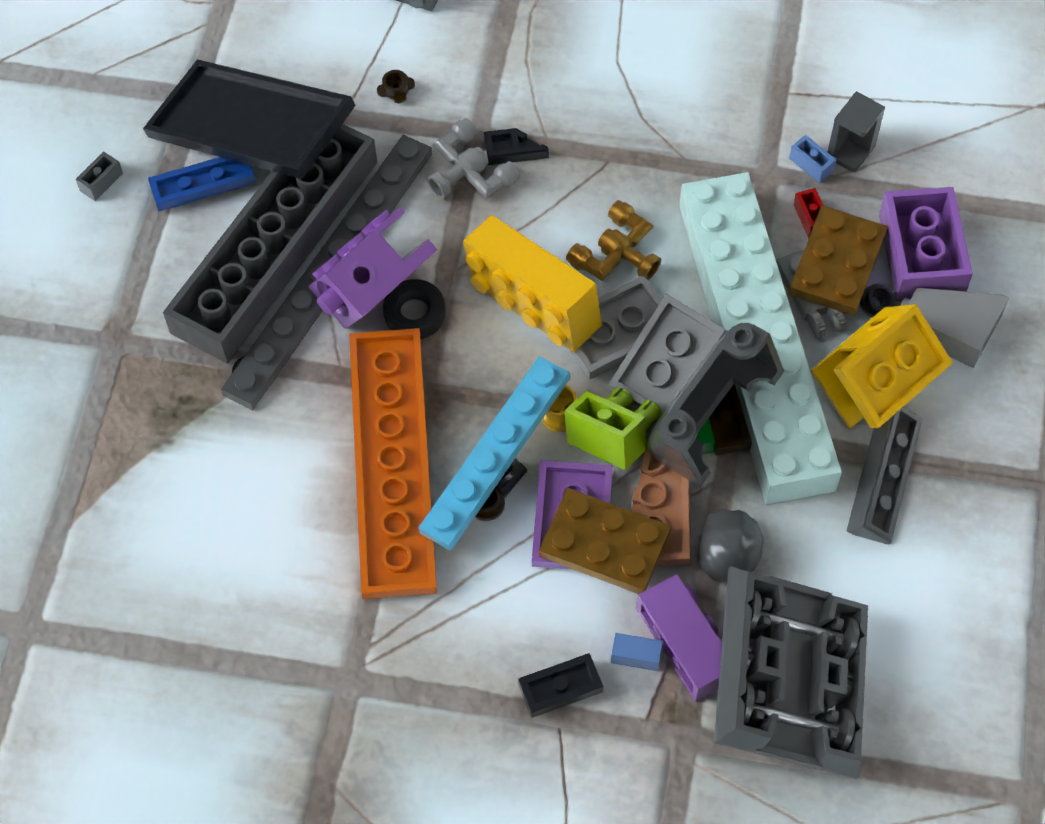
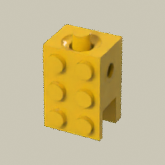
M917 304L884 307L810 371L847 428H852L862 418H865L870 428H880L952 365L953 362Z

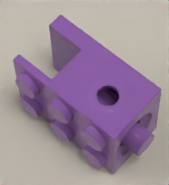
M401 207L392 214L386 209L365 226L358 235L339 249L332 258L312 273L316 280L308 288L317 297V303L320 308L328 315H333L344 328L363 318L438 250L428 239L401 258L389 245L381 233L405 213Z

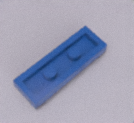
M222 157L148 178L158 212L255 184V178L250 165Z

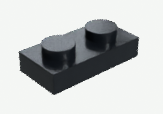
M590 653L518 678V685L531 718L600 694L604 689Z

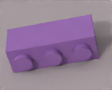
M676 574L638 594L636 609L654 638L663 641L661 649L694 701L697 702L718 690L722 642L716 635L718 634V629L709 614L703 615L697 605L698 598L689 583L683 584Z

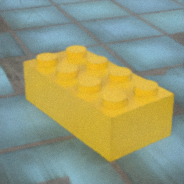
M492 214L463 240L466 253L465 260L469 266L470 281L474 288L482 294L487 293L495 298L503 309L507 311L512 310L520 315L529 327L534 329L537 327L546 333L549 339L557 346L563 345L574 353L602 326L596 283Z

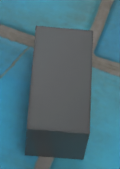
M103 151L75 180L80 192L96 201L123 174L120 162Z

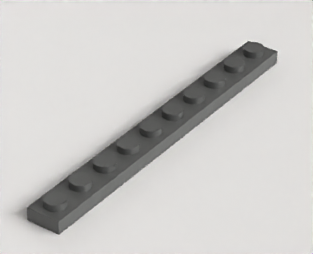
M404 134L401 136L221 388L223 396L252 411L323 311L317 303V297L308 288L316 280L312 273L332 258L339 249L358 235L365 226L386 209L390 214L393 212L432 156V147Z

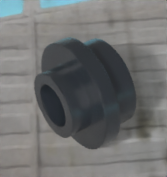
M873 284L865 289L860 304L868 316L874 317L884 307L895 306V296L889 287ZM872 298H876L880 302V307L875 305Z

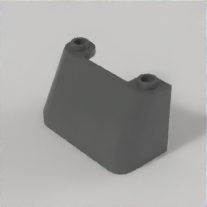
M739 323L733 326L710 349L649 432L646 445L653 458L697 486H702L711 473L702 460V455L707 448L704 443L696 439L698 432L734 383L750 391L753 383L758 381H768V383L775 385L785 372L770 333L750 323Z

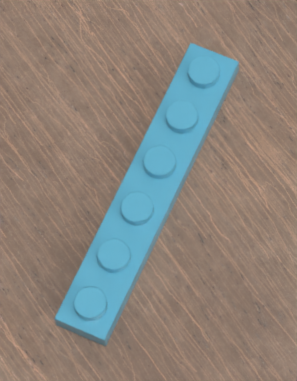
M538 356L418 527L421 535L452 551L570 380L569 371Z

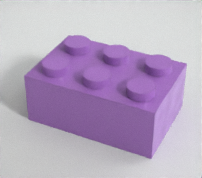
M954 187L885 192L879 218L881 224L888 226L884 243L896 301H903L905 297L911 299L917 288L967 292L973 273Z

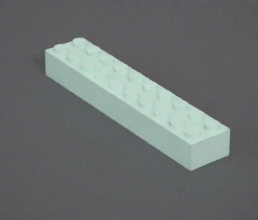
M749 173L684 183L681 187L679 207L712 322L724 328L727 332L739 323H750L770 333L785 371L775 385L768 383V381H758L753 383L750 391H747L735 384L752 441L750 453L765 505L836 492L842 471Z

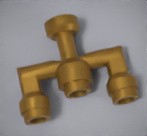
M617 200L611 206L608 217L619 227L627 226L632 231L627 236L617 229L611 230L608 228L599 238L598 246L601 247V252L607 255V257L602 262L593 257L592 251L589 248L578 243L570 248L566 261L575 269L586 270L603 281L618 266L620 260L624 258L638 268V277L644 275L649 281L657 272L661 264V258L654 253L644 256L633 247L654 226L634 212L633 206Z

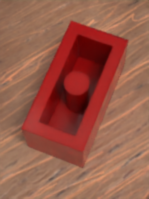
M816 188L797 192L793 204L808 239L823 205Z

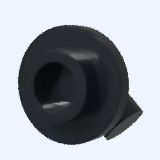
M517 458L514 459L495 487L502 492L504 498L527 473V468Z

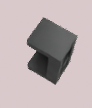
M857 91L835 117L828 147V153L836 159V163L851 172H856L875 148L885 111V106Z

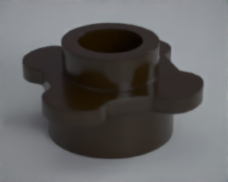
M388 71L382 78V85L377 87V94L380 97H389L395 103H403L407 99L406 95L409 90L414 89L415 81L407 77L403 71Z

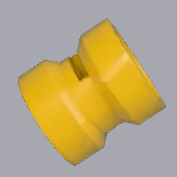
M566 385L542 419V423L551 431H566L565 410L577 400L575 392Z

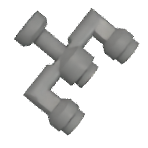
M468 118L453 124L449 133L433 143V146L454 165L453 168L444 174L434 172L427 177L430 188L440 199L450 195L451 185L463 176L467 178L468 182L485 199L502 187L509 188L520 178L518 168L511 161H508L496 167L494 174L485 180L479 174L485 170V165L489 162L485 152L480 147H470L459 154L455 147L459 144H467L477 135L476 127Z

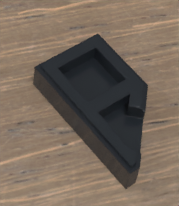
M517 128L484 132L488 165L502 164L508 161L521 162L549 158L547 146L537 144L527 138L526 133Z

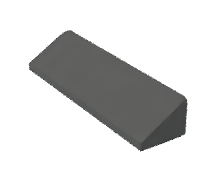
M902 407L880 428H873L847 526V532L855 536L887 545L891 544L923 419L905 407Z

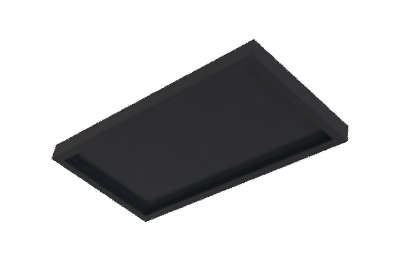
M197 59L143 127V130L148 138L303 179L356 105L352 97Z

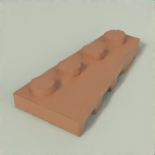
M647 447L641 465L638 487H635L631 511L671 525L670 535L657 566L692 565L690 481L652 457Z

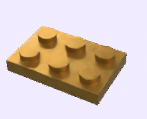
M822 205L788 294L855 316L888 226Z
M567 488L541 544L539 557L640 594L647 590L670 535L671 525Z

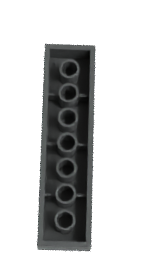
M342 124L303 179L271 171L163 311L170 334L228 364L377 164L375 140Z

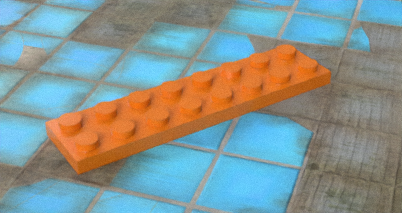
M420 329L349 333L362 599L437 594L434 541L421 535L418 529L432 509Z

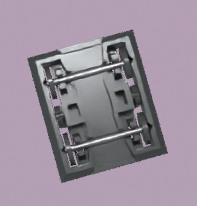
M729 567L714 743L858 779L862 751L868 605L773 576L767 577L735 567ZM835 706V710L828 711V709Z

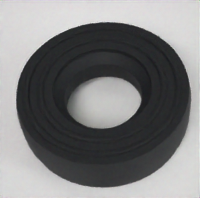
M409 279L401 282L385 297L383 303L384 319L390 330L419 328L420 339L427 338L437 332L442 326L446 314L445 300L440 290L432 283L421 279ZM413 299L423 301L428 307L427 313L422 318L416 320L408 319L401 313L403 304Z

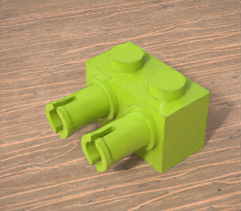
M616 387L605 399L585 391L565 410L567 443L626 470L647 450L646 430L662 416V411L654 401L651 404V400H645L635 412L626 409L632 404L633 399L631 394L626 389L622 390L621 387Z

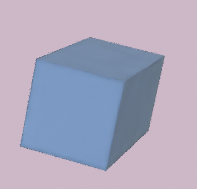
M807 135L791 146L789 159L818 183H821L834 172L836 159Z
M615 633L611 663L658 671L663 641Z

